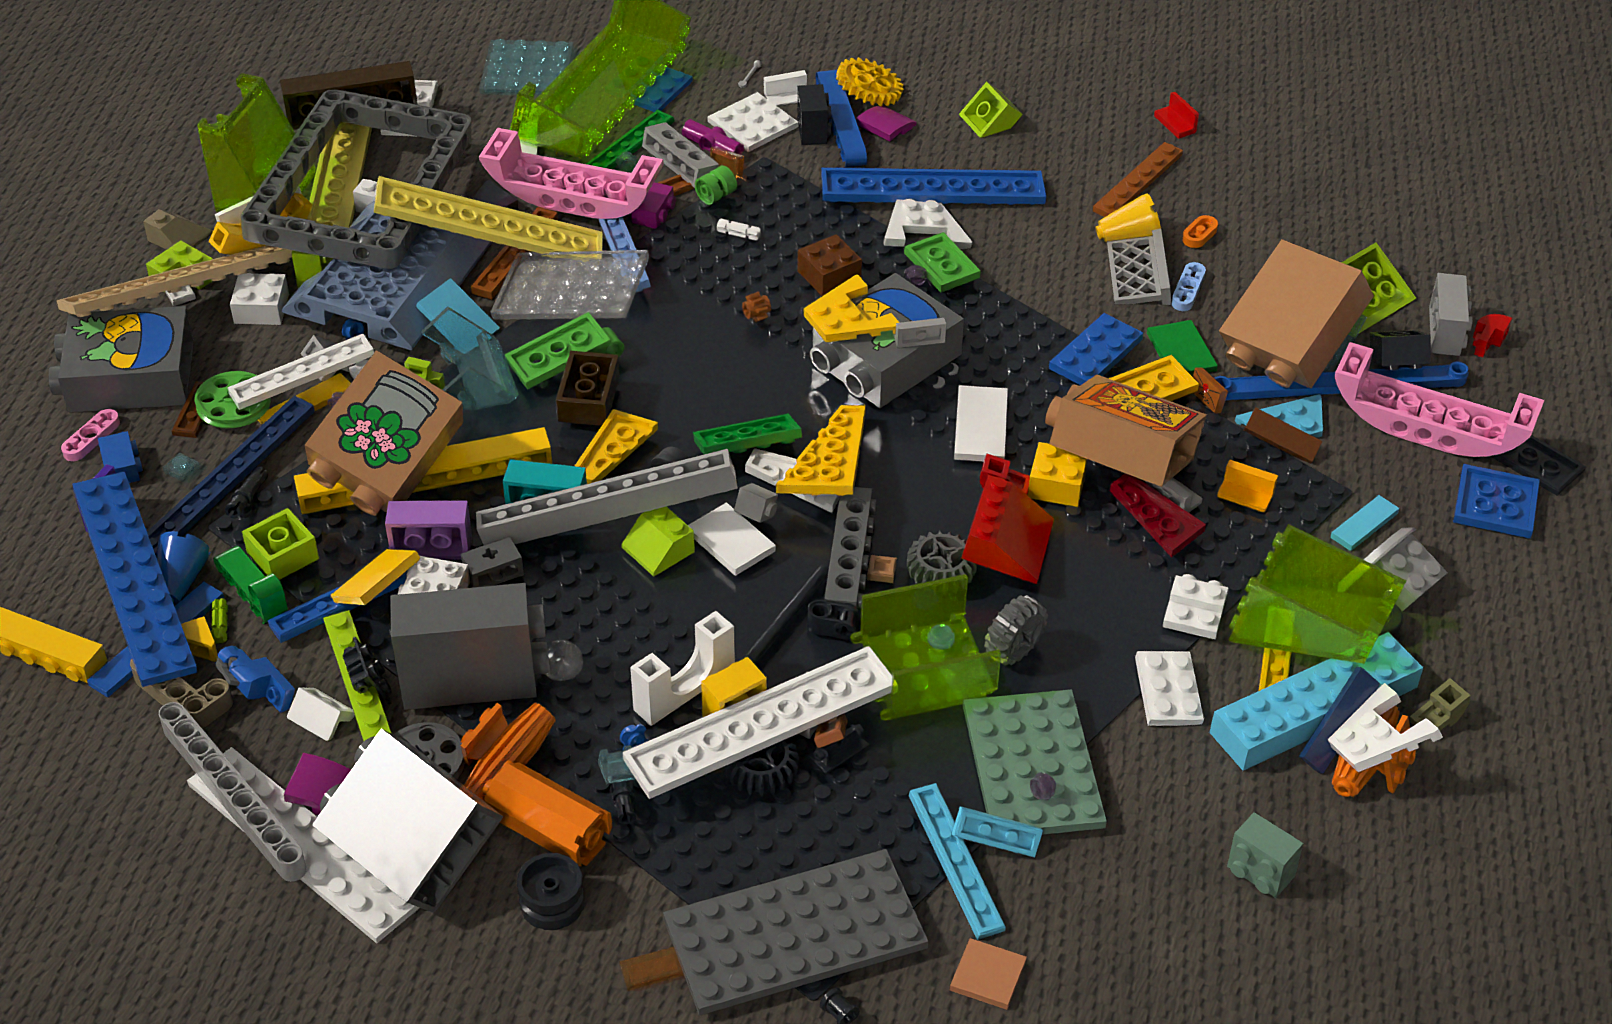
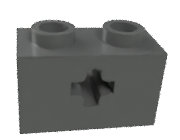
M510 537L461 554L462 563L468 564L472 588L494 586L524 575L522 557Z

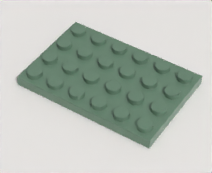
M1072 689L963 700L964 714L987 814L1041 828L1043 830L1042 834L1106 828V817Z

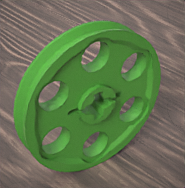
M230 371L215 375L202 383L195 394V405L199 417L204 422L220 428H237L249 425L260 419L269 409L271 398L239 410L229 395L228 387L257 375L244 371ZM219 384H228L223 388L217 387ZM208 398L214 399L213 401L208 403L202 402L203 400ZM242 411L249 412L247 415H238ZM217 412H224L222 416H213Z

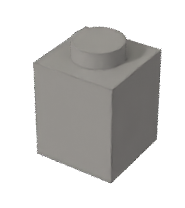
M753 483L740 487L734 511L757 522L765 521L772 518L776 513L778 494Z

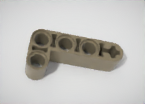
M132 659L130 661L134 680L139 687L161 705L169 702L180 703L201 728L208 726L232 707L233 700L229 684L223 679H212L198 690H195L180 677L142 687Z

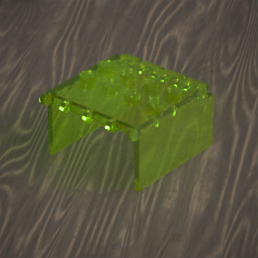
M966 574L862 595L861 631L853 633L850 638L854 644L862 643L864 648L869 646L892 675L891 693L874 700L876 702L885 701L887 709L880 712L882 720H890L960 705L967 699L986 698L987 694H991L998 689L1000 650L979 653L967 621L963 616L965 614L968 582Z

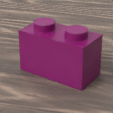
M654 182L640 206L631 212L632 223L650 228H657L661 222L664 223L669 209H674L676 204L673 186Z

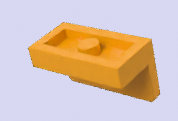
M1229 460L1226 466L1224 481L1218 490L1217 497L1265 512L1275 493L1278 475Z

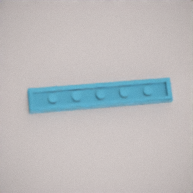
M934 783L910 790L909 798L977 940L1005 931V924L964 840L952 835L955 821L937 784Z

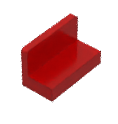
M1176 92L1170 93L1169 106L1154 112V117L1178 139L1194 134L1197 131L1199 113Z

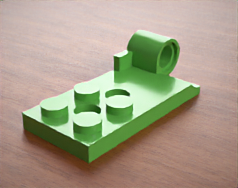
M587 312L505 354V358L528 390L563 372L570 350L614 354L620 357L624 351V344L611 328H601L592 315ZM559 348H562V349H563V350L560 351V352H554L556 349H559ZM537 359L542 360V361H540V362H538V363H532L533 361H535V360H537Z

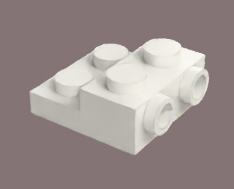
M1189 574L1182 577L1176 575L1163 627L1216 639L1228 587H1224L1215 580L1207 583L1198 581Z

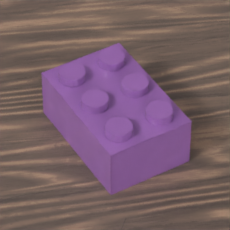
M467 501L388 502L385 526L390 550L417 551L419 556L440 560L461 559L462 553L471 550L472 532Z

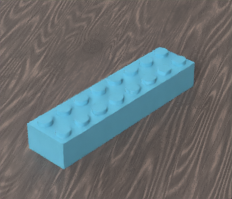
M1387 632L1214 711L1210 734L1244 771L1310 740L1356 667L1364 668L1380 683L1379 687L1385 683L1398 696L1418 687L1423 667Z

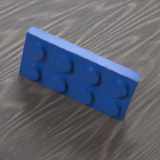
M1103 313L1050 361L1049 369L1082 385L1095 375L1104 376L1143 340V332Z

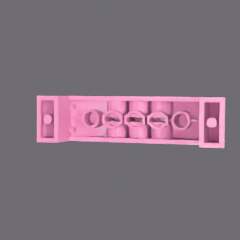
M501 128L496 129L479 156L480 162L493 179L516 197L545 209L597 219L618 218L637 209L645 199L664 164L663 159L642 155L632 173L524 153L521 149L518 132Z
M1349 342L1335 372L1337 386L1345 401L1362 419L1372 426L1398 438L1462 456L1480 457L1497 455L1521 445L1531 437L1544 403L1542 399L1519 393L1513 411L1510 414L1370 372L1369 366L1373 349Z

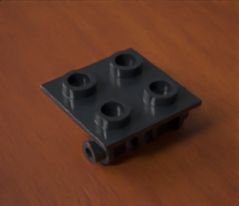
M354 637L355 646L345 648L342 655L353 689L362 694L368 688L374 686L386 702L392 704L389 697L392 689L388 681L382 677V674L385 673L382 663L378 658L376 660L373 659V654L367 644L362 646L358 639Z

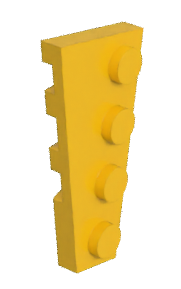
M613 409L575 464L576 467L586 468L587 484L601 481L658 430V422Z

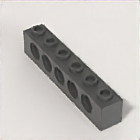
M854 487L853 495L840 496L824 601L851 604L858 609L863 608L864 594L860 593V590H865L866 574H862V571L868 570L869 555H865V551L870 552L871 536L867 535L868 533H873L874 518H871L870 514L875 515L876 499H872L871 488Z

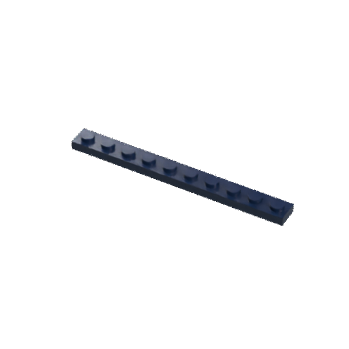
M294 395L147 532L156 558L160 535L165 532L175 531L178 532L177 536L182 537L315 412L314 405Z

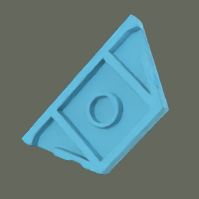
M1320 394L1260 409L1315 438L1322 436V398ZM1252 412L1236 415L1235 422L1246 426Z

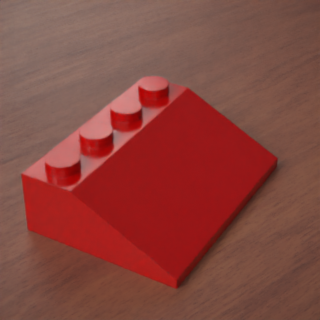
M988 475L961 559L1037 584L1054 518L1014 483L1000 477Z

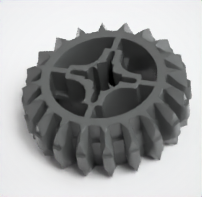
M940 530L936 535L931 532L928 533L927 537L920 535L919 540L913 541V545L908 551L907 567L910 578H914L916 585L922 584L924 590L932 588L934 593L937 590H942L945 594L948 589L956 592L958 587L964 589L966 583H971L977 571L976 563L961 559L967 539L962 540L960 534L952 536L951 532L942 534Z
M1021 595L1017 599H1012L1009 605L1006 604L1004 609L998 612V616L993 619L992 625L988 628L989 633L985 636L986 641L984 644L986 652L994 660L1005 666L1021 661L1023 656H1027L1028 652L1034 649V645L1039 641L1040 635L1044 633L1043 628L1047 625L1046 620L1048 618L1047 609L1040 602L1027 595Z

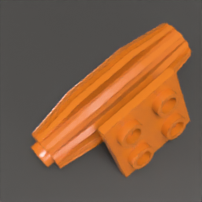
M496 703L492 709L487 708L481 715L478 726L474 730H468L461 739L462 744L460 746L464 762L470 765L473 760H478L464 786L484 801L486 795L482 791L485 783L489 779H493L501 771L503 764L507 760L526 765L539 750L556 721L555 717L545 707L534 703L509 725L503 715L500 704Z
M1394 706L1380 716L1402 734L1410 729L1409 718L1406 715H1402L1397 725L1400 712L1398 707ZM1402 749L1391 754L1393 759L1357 772L1339 755L1332 779L1333 788L1341 796L1354 797L1376 771L1379 770L1386 776L1388 791L1394 793L1398 784L1404 782L1406 769L1415 760L1416 749L1410 752L1407 749Z

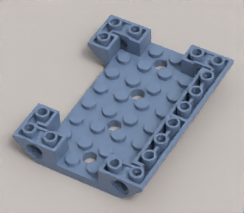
M375 201L367 205L349 228L378 235V233L385 232L390 216L374 213ZM422 225L399 266L385 269L333 258L324 270L306 280L282 308V313L326 325L335 313L366 322L368 325V338L412 350L432 324L416 307L417 303L450 278L460 286L492 242Z

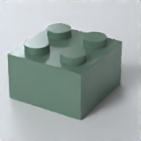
M1254 812L1234 833L1227 867L1230 868L1235 876L1245 878L1255 884V887L1261 893H1269L1276 898L1295 877L1304 843Z

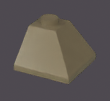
M160 209L143 221L147 240L164 249H169L180 240L195 247L213 232L211 229L180 215Z

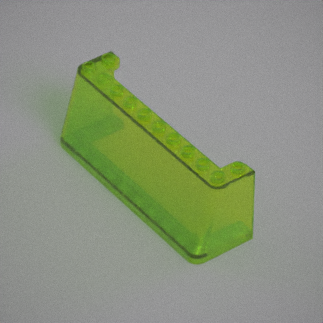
M614 0L609 24L536 99H534L537 85L528 82L518 92L510 130L517 131L522 142L577 158L587 157L593 146L601 142L603 135L612 130L614 123L622 119L625 111L633 107L636 99L644 95L646 88L654 84L658 75L661 76L667 65L675 61L677 54H681L685 50L687 45L685 39L691 31L689 26L691 17L661 0Z

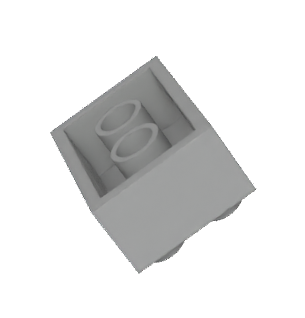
M1437 273L1429 305L1431 353L1460 356L1462 348L1467 346L1468 335L1466 331H1470L1472 327V316H1469L1472 302L1468 301L1471 286L1467 285V279L1464 275Z

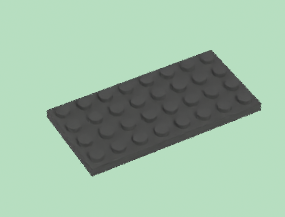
M886 849L663 912L664 922L699 1016L928 948L927 937Z

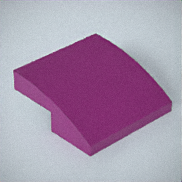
M883 105L870 108L856 118L858 126L888 141H891L899 133L904 135L917 125L916 121Z
M303 753L284 792V802L311 806L313 814L319 815L321 813L320 803L323 796L333 786L342 784L351 769L326 758Z

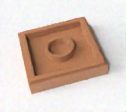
M970 938L951 982L950 991L1007 1010L1026 964L1027 957Z

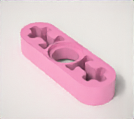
M105 409L97 413L62 444L61 449L64 458L68 461H78L86 456L99 444L98 438L108 436L119 426L118 413L112 409ZM88 434H97L95 437L85 438Z

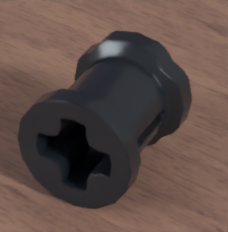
M839 987L828 991L820 1002V1008L823 1011H828L837 1020V1024H850L860 1013L859 1007L856 1004L851 1005L843 997V991Z

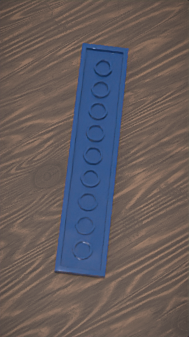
M821 168L823 201L881 203L896 202L897 199H912L920 202L933 200L942 204L995 203L1009 205L1045 204L1046 202L1041 171Z
M125 472L73 483V491L142 687L197 673L194 658Z

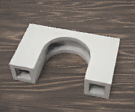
M717 611L695 624L696 644L694 653L686 666L676 675L671 677L670 668L653 653L631 666L633 710L651 726L701 693L702 680L711 674L718 673L735 662L734 626Z

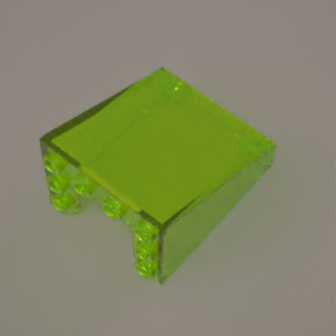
M240 73L236 78V84L241 89L243 100L229 116L218 114L216 116L217 123L208 124L207 119L202 118L197 124L216 212H221L254 196L296 134L262 77ZM314 164L299 185L301 193L316 174L317 169Z
M1288 524L1283 533L1278 531L1272 543V546L1276 549L1274 552L1270 550L1264 561V565L1268 566L1267 569H1262L1257 578L1253 576L1250 578L1245 588L1248 595H1243L1237 607L1240 615L1235 614L1229 628L1233 631L1229 641L1365 664L1407 580Z

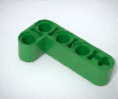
M235 546L213 558L217 570L231 586L234 585L237 588V594L243 601L247 600L250 604L249 608L253 613L264 620L263 624L267 623L269 619L288 611L284 590L276 575L271 573L264 576L239 546Z

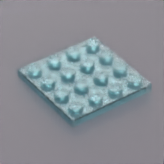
M491 40L480 83V94L564 97L574 48L573 42Z

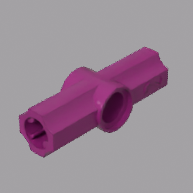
M691 119L685 122L682 135L699 143L702 150L706 149L710 151V154L715 151L735 161L744 152V144L727 137L722 128L715 126L710 129Z

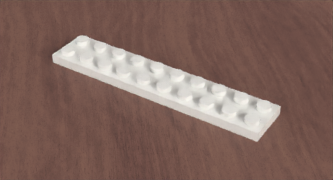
M868 646L624 751L623 760L647 797L651 799L896 691L897 681Z
M231 747L223 753L300 845L306 864V873L301 880L374 942L378 943L419 909L417 906L406 903L315 828L312 824L317 816L300 804L284 802L285 790ZM197 774L187 780L188 785L241 829Z

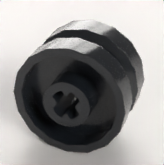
M544 853L532 857L522 866L517 877V890L520 910L527 922L543 930H558L569 926L579 918L584 909L582 873L575 861L559 853Z

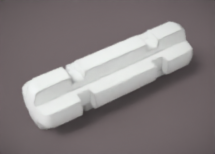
M720 219L717 223V231L726 234V232H729L728 234L742 238H747L748 236L749 239L755 241L761 235L759 227L751 226L750 228L747 224L734 221L729 223V220Z

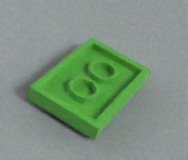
M944 232L905 246L904 254L940 292L980 278V270Z

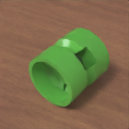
M724 165L719 166L695 181L696 193L702 202L707 205L713 204L722 197L734 192L737 188V181L733 172Z

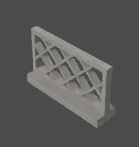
M1161 228L1152 230V236L1107 241L1115 304H1135L1161 300L1162 305H1171L1170 284ZM1149 244L1144 250L1137 248L1139 245ZM1113 248H1124L1125 250L1118 253ZM1131 252L1137 254L1133 259L1127 257ZM1143 258L1149 260V262L1146 265L1139 262ZM1119 261L1127 263L1123 268L1115 265ZM1132 267L1139 269L1135 274L1129 272ZM1145 273L1152 275V277H1150L1148 280L1142 278L1141 276H1143ZM1121 276L1129 278L1125 283L1117 280ZM1134 282L1141 284L1137 289L1131 287ZM1150 288L1156 291V293L1146 294L1144 291ZM1123 291L1131 293L1129 296L1119 297V294Z

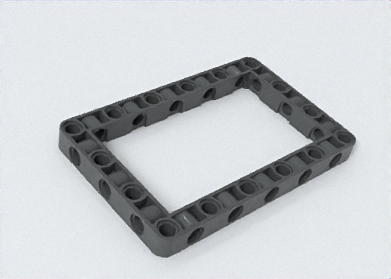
M327 90L322 94L242 212V237L244 240L252 243L385 269L395 268L400 265L422 224L390 217L385 232L376 235L338 225L330 226L297 217L280 216V214L341 122L435 139L431 154L428 158H425L417 172L415 181L410 184L442 192L471 141V117L463 113L341 90Z

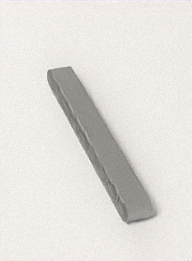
M169 702L163 705L159 710V718L168 740L278 874L286 881L300 880L306 873V864L300 845L183 705L177 702Z

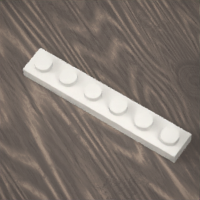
M361 334L228 387L229 395L240 410L372 357L374 349L364 334Z

